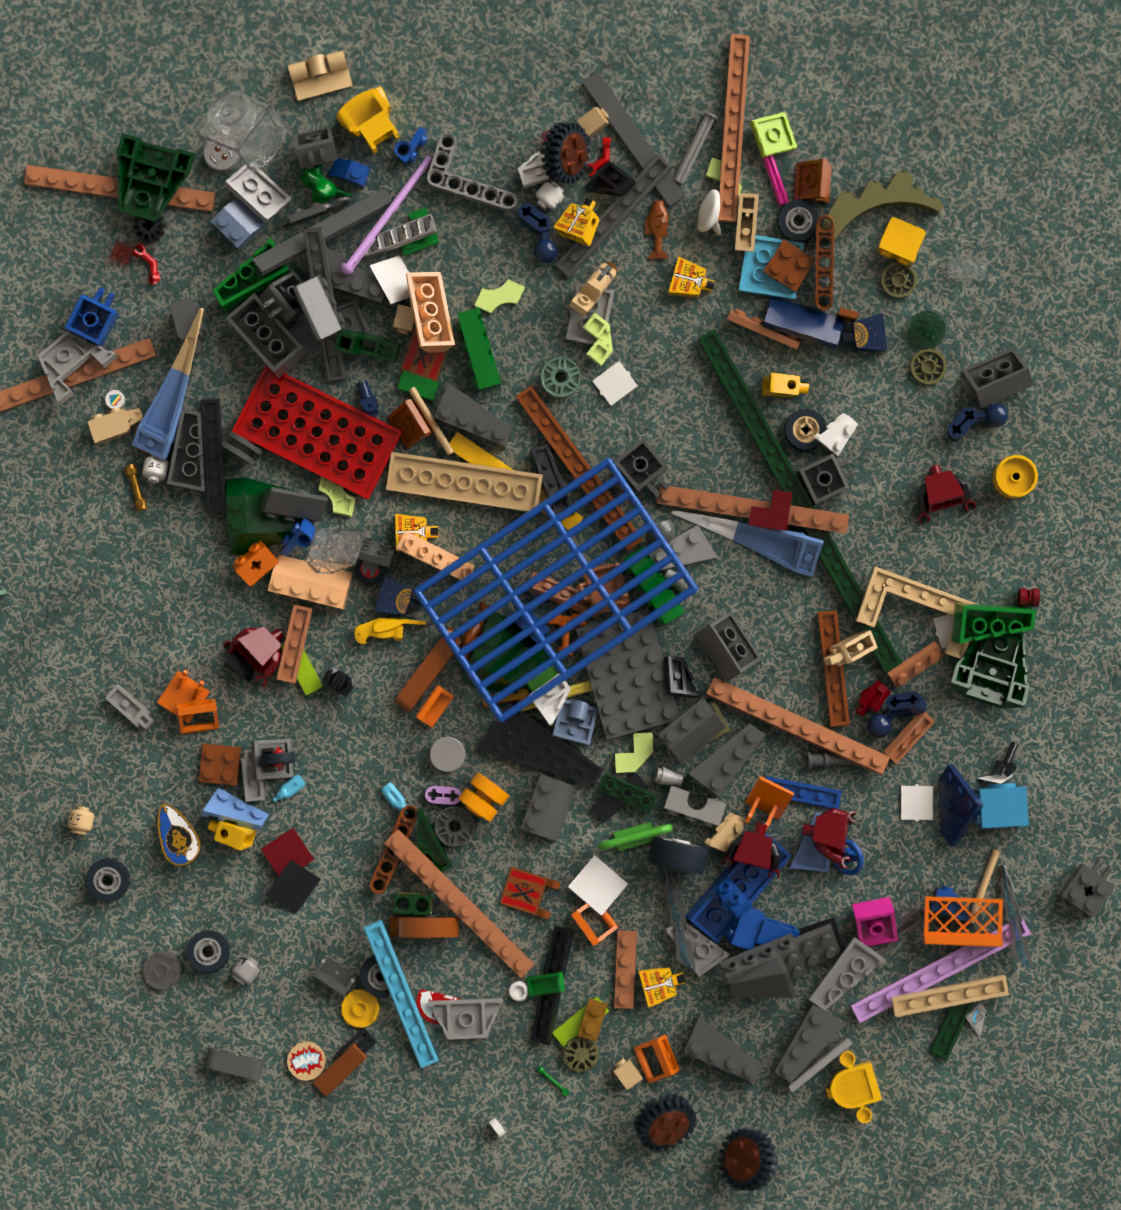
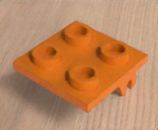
M186 669L183 673L177 671L157 701L158 704L178 716V703L205 700L210 693L203 686L205 682L201 680L198 684L189 678V671ZM195 714L182 715L183 720L188 724L195 716Z
M759 776L745 801L746 804L751 806L745 822L749 823L757 807L769 813L765 822L768 829L773 817L778 820L781 818L794 793Z

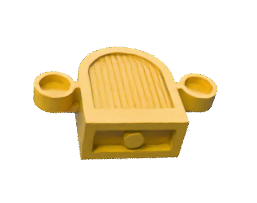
M843 1051L839 1056V1061L845 1068L838 1070L832 1076L829 1088L826 1089L828 1099H834L840 1106L845 1108H858L856 1112L857 1119L861 1123H868L872 1119V1112L865 1105L882 1100L870 1061L853 1065L855 1063L854 1054L851 1051Z

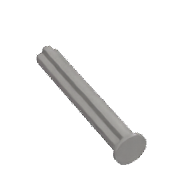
M709 112L703 113L705 117L674 178L678 184L684 183L714 120L718 119Z

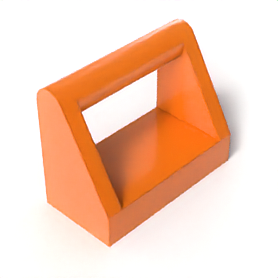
M437 685L415 717L433 728L454 696Z
M215 698L177 704L181 734L219 729ZM213 711L214 722L183 725L182 715Z
M585 903L571 913V915L592 945L595 946L616 930L618 926L606 910L601 917L610 929L597 937L580 914L590 906Z
M666 1034L633 1047L648 1083L672 1076L680 1070ZM651 1045L663 1070V1073L654 1077L642 1050Z

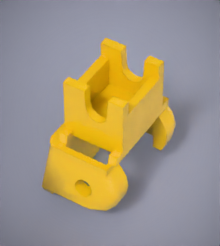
M382 87L364 91L353 97L339 110L336 116L337 122L352 137L355 135L363 137L374 155L378 153L376 146L390 136L394 135L396 140L400 138L398 131L388 118L391 106Z

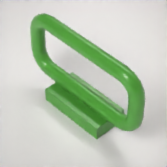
M651 822L616 831L613 832L615 838L599 843L598 849L602 851L618 847V851L646 844L651 842L654 836L672 831L673 827L671 824H664L652 828Z

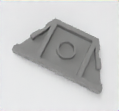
M503 998L429 1001V1006L448 1040L487 1038L502 1005Z

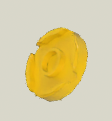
M356 989L344 997L341 1004V1013L349 1025L355 1028H364L371 1025L377 1019L379 1002L375 995L372 996L365 989Z

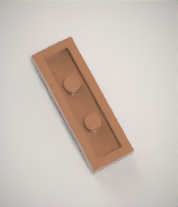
M934 641L887 674L897 689L944 656L939 645Z
M926 712L915 715L883 752L897 765L935 721Z

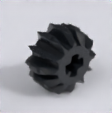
M160 216L156 222L135 218V221L139 223L133 225V228L138 230L135 233L136 236H141L143 242L148 238L149 243H152L153 237L159 241L158 233L164 235L165 232L161 229L166 228V224L162 223L164 220L163 216ZM151 222L153 226L150 228L151 230H148L145 226H148Z
M330 667L323 675V684L340 695L348 696L354 688V679L334 667Z

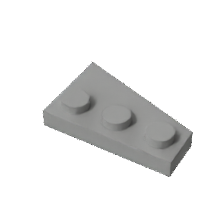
M698 525L669 543L683 565L717 558ZM662 547L649 554L655 564L667 556ZM671 562L661 570L673 568L675 566Z
M677 920L675 923L678 929L680 951L693 968L688 959L687 948L683 940L679 920ZM686 923L684 926L686 939L690 938L696 967L695 972L700 977L730 954ZM672 924L665 930L676 944V926Z

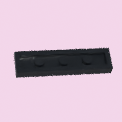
M549 445L531 449L530 455L537 473L543 475L542 486L546 497L549 498L564 488L563 481ZM565 495L550 506L555 515L571 506L568 495Z

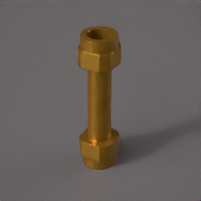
M136 465L125 466V473L130 479L136 499L134 501L136 510H145L148 506L146 499H143L139 486Z
M518 689L517 693L508 695L497 704L516 700L522 701L528 697L529 690ZM482 698L484 708H489Z

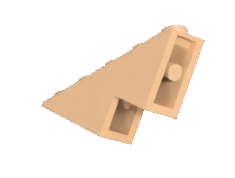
M404 531L397 546L399 551L440 571L459 559V557L407 531ZM466 562L449 575L461 580L473 572L475 565Z

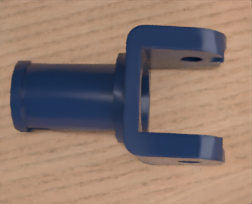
M362 381L363 387L361 382L357 383L356 387L361 396V400H359L361 407L366 414L376 417L379 413L376 396L371 393L368 381Z

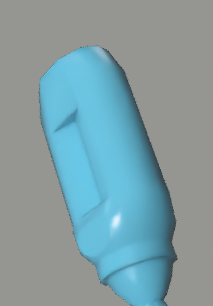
M299 774L293 776L281 785L273 801L276 802L277 800L292 797L306 783Z
M388 783L381 789L382 795L394 809L402 811L406 806L405 799L392 783ZM406 809V811H405V813H404L405 815H408V814H409V812L407 811V809Z

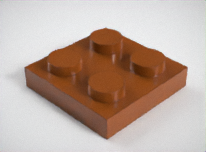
M783 240L763 273L796 293L816 259Z
M203 743L199 782L238 786L242 747Z

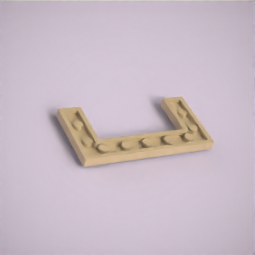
M873 567L855 621L874 628L886 592L953 617L955 603H976L884 569ZM951 630L944 654L961 659L970 641L962 644L951 641Z

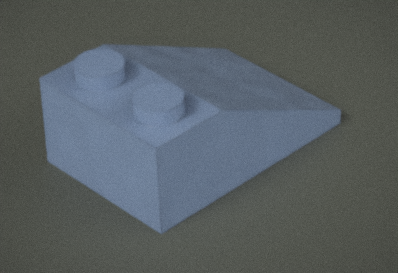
M236 197L210 222L228 241L241 251L271 220L265 224Z

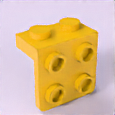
M892 217L877 248V252H880V255L885 258L898 260L897 262L901 265L912 266L926 232L919 227Z

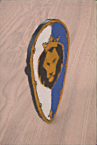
M168 804L161 805L157 823L164 856L175 866L189 865L200 854V839L194 828L180 811Z

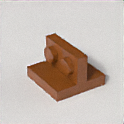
M822 158L797 163L795 201L801 199L802 201L812 200L820 203H829L832 165L828 164L827 159Z
M409 399L387 417L393 427L403 431L400 439L407 449L414 446L418 441L434 434L414 400Z

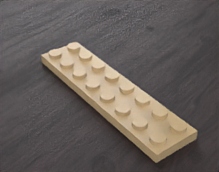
M391 452L386 490L530 511L539 504L543 475Z

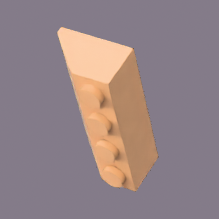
M441 272L406 273L419 347L427 353L446 352L455 345Z
M282 555L278 556L279 563L274 566L268 587L269 592L344 610L353 576L352 572Z

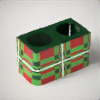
M397 892L394 895V914L431 915L433 912V896L430 893ZM401 897L409 900L410 906L406 911H400L396 907V902ZM420 898H424L429 902V908L425 912H420L415 907L416 901Z

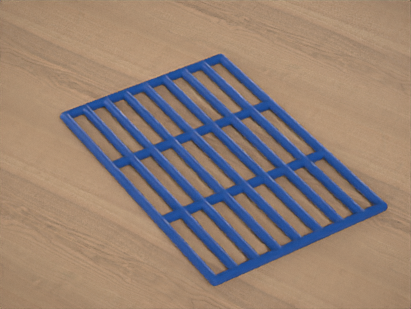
M606 458L414 588L413 593L497 721L503 723L696 593L698 586L612 459ZM608 467L614 477L558 515H555L550 507L552 504ZM617 483L624 491L623 494L566 531L561 523L562 520ZM629 499L635 509L580 546H576L571 537ZM544 511L550 519L549 521L493 559L486 550L540 512ZM638 515L641 516L646 523L644 526L589 563L582 555L583 552ZM552 527L556 528L560 534L558 538L506 573H501L497 564ZM647 532H652L656 541L598 579L592 569ZM562 543H566L571 552L515 590L511 588L507 582L509 579ZM659 547H662L667 555L665 558L610 595L603 586L604 584ZM478 554L482 556L486 562L484 565L428 602L422 592ZM576 558L581 566L580 569L523 606L518 596ZM671 562L678 571L677 573L621 611L614 602L616 599ZM491 570L496 578L494 581L441 617L437 616L433 609L435 606ZM586 574L592 584L536 622L533 621L529 615L530 611ZM683 578L689 587L688 589L633 626L629 625L625 619L627 615ZM501 585L507 594L506 596L449 634L443 625L444 623ZM595 590L598 591L603 600L545 638L539 628ZM509 602L513 603L517 609L515 613L462 649H459L454 641L457 637ZM606 606L609 607L613 613L612 617L555 654L550 646L551 643ZM521 617L528 626L527 628L470 666L465 658L466 654ZM619 622L624 632L568 670L565 669L560 660ZM533 633L539 643L483 681H480L475 671ZM542 649L549 657L547 661L495 696H490L486 690L487 686ZM551 666H555L560 674L559 676L504 713H501L496 705L498 702Z

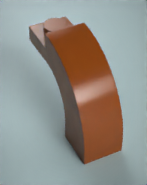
M390 916L389 936L446 938L458 937L459 917Z

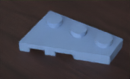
M220 788L216 790L201 813V816L208 817V815L215 816L220 821L225 822V819L234 821L239 826L260 831L269 816L264 811Z
M815 813L810 825H815L816 816L822 813ZM804 836L790 868L829 872L830 860L816 850L813 845V837Z

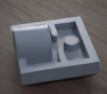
M565 700L556 717L552 736L589 746L597 717V708L589 706V704L582 701Z

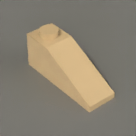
M740 193L735 251L754 252L759 194Z

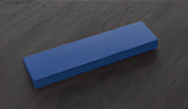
M767 776L765 778L793 792L794 796L791 801L839 809L841 790Z

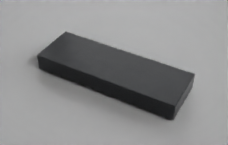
M634 773L625 780L643 790L648 788L637 773ZM626 789L624 791V795L627 797L630 796L631 790ZM606 795L592 806L591 809L601 822L604 823L628 803Z

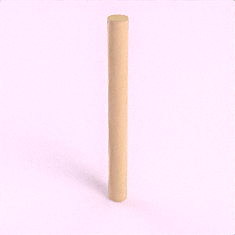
M413 387L408 390L447 455L449 456L454 453L453 448L416 388Z
M992 850L975 898H984L1000 851ZM973 902L970 910L972 915L980 909L976 902Z

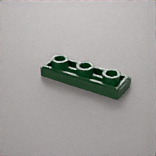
M605 772L597 789L649 814L658 797ZM626 789L631 790V795L628 797L624 795Z

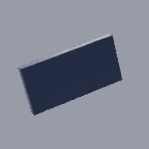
M772 296L763 327L836 349L844 319Z

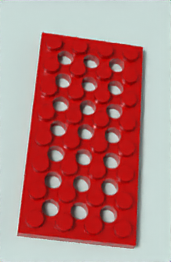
M266 365L232 429L233 433L240 435L246 440L367 500L370 499L391 457V452L394 451L403 431L285 373L278 379ZM278 385L280 392L277 395H272L269 392L271 386ZM294 393L297 395L295 403L287 402L286 398L289 394ZM306 402L314 404L312 411L307 412L304 410L303 407ZM262 403H271V409L268 412L262 411ZM285 410L288 412L289 415L286 420L278 418L280 411ZM324 410L331 412L329 420L321 419L320 415ZM255 419H261L263 425L261 428L255 429L252 427V422ZM304 419L306 422L304 428H296V420ZM340 419L348 420L346 428L341 429L338 427ZM315 427H320L323 430L320 437L312 435V430ZM363 427L366 431L365 435L357 437L355 435L356 428ZM271 428H279L280 434L277 437H271L269 435ZM335 435L340 438L338 445L333 446L329 443L331 436ZM377 435L383 439L382 443L378 446L372 444V438ZM289 436H295L297 442L295 445L289 446L286 443V439ZM349 444L357 446V451L354 454L346 452V447ZM305 445H313L314 451L311 454H305L303 452ZM325 452L331 455V460L327 463L320 460L321 455ZM370 452L374 455L372 462L367 463L363 460L365 453ZM346 461L348 463L347 470H338V463ZM359 469L365 471V477L361 480L356 479L354 476L355 472Z

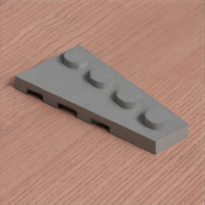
M853 937L813 991L809 1000L822 1010H827L849 989L857 985L861 979L868 976L878 965L886 961V959Z

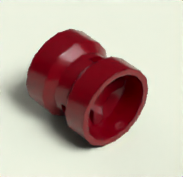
M1019 588V607H1025L1026 605L1039 607V588H1032L1031 590Z

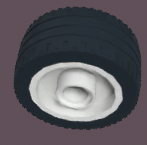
M654 836L650 845L648 863L703 875L708 848L690 844V842L674 838L671 840Z

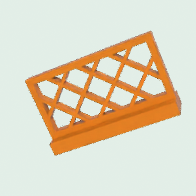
M925 896L922 942L924 944L1002 947L1003 899ZM929 901H938L942 907L933 914L929 909ZM951 902H957L961 906L954 915L946 908ZM971 902H976L981 907L974 915L966 909ZM990 903H998V911L991 916L985 908ZM943 909L952 916L944 924L936 917ZM965 910L971 918L962 925L956 916ZM982 911L990 917L983 925L975 919ZM935 918L941 927L937 931H928V923ZM953 919L961 926L956 932H950L945 927ZM972 920L980 926L975 933H970L965 928ZM992 920L997 925V934H989L985 929Z

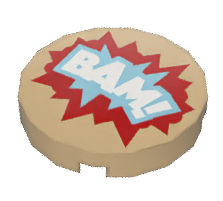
M305 1041L298 1043L288 1054V1069L299 1080L308 1081L315 1079L325 1068V1053L314 1042Z

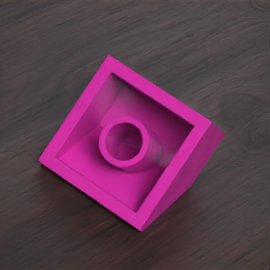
M890 897L852 904L858 940L867 946L898 941L895 913Z

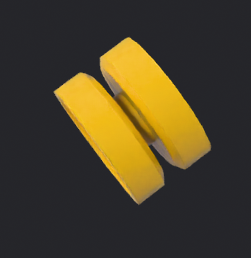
M1021 455L1009 456L996 465L992 475L995 490L1007 499L1024 497L1034 489L1038 480V472L1034 463ZM1013 474L1018 475V480L1013 479Z

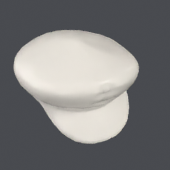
M717 190L709 191L700 206L697 229L700 232H706L712 228L717 235H721L718 223L720 194Z

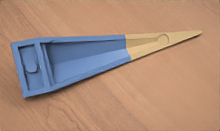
M203 308L198 310L187 337L160 390L137 427L133 440V446L162 460L167 459L172 442L175 441L203 316Z

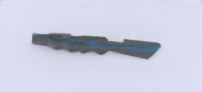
M1007 865L999 866L1001 874L999 886L1002 889L1000 897L1003 899V907L1006 910L1005 920L1012 924L1013 958L1026 967L1032 968L1027 936L1023 937L1020 923L1023 919L1019 905L1014 898L1016 891L1008 874Z
M665 868L666 882L664 888L667 892L665 900L668 903L666 908L671 913L669 922L676 926V960L690 970L695 971L696 967L690 938L686 939L684 926L687 922L683 906L679 901L680 891L677 881L674 879L672 869Z

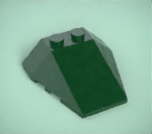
M122 133L117 149L119 212L156 222L189 175L195 153L178 148L172 150L143 142L141 138Z
M249 478L227 479L226 508L231 555L246 554L254 543L260 541L267 547L281 542L286 535L291 534L293 526L296 523L299 524L302 520L295 519V522L285 521L284 517L281 516L273 519L265 517L264 513H260L263 490L271 487L285 490L290 489Z
M494 612L490 616L482 634L507 617ZM512 623L475 648L469 661L470 666L521 632L522 629L515 623ZM527 636L475 671L480 681H483L537 643ZM542 649L487 686L486 690H504L547 661L549 657ZM465 672L461 681L474 686ZM526 684L519 688L529 690Z
M1024 632L1009 633L998 637H988L973 641L956 664L950 684L964 697L998 708H1024L1029 693Z

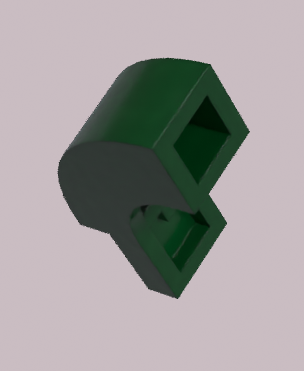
M340 330L337 334L334 349L350 355H368L396 363L401 344L370 333Z

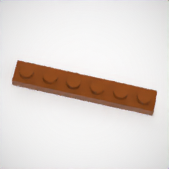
M837 610L817 612L822 659L831 654L830 647L841 642ZM823 660L830 727L850 725L843 665L837 666L836 663L826 666Z

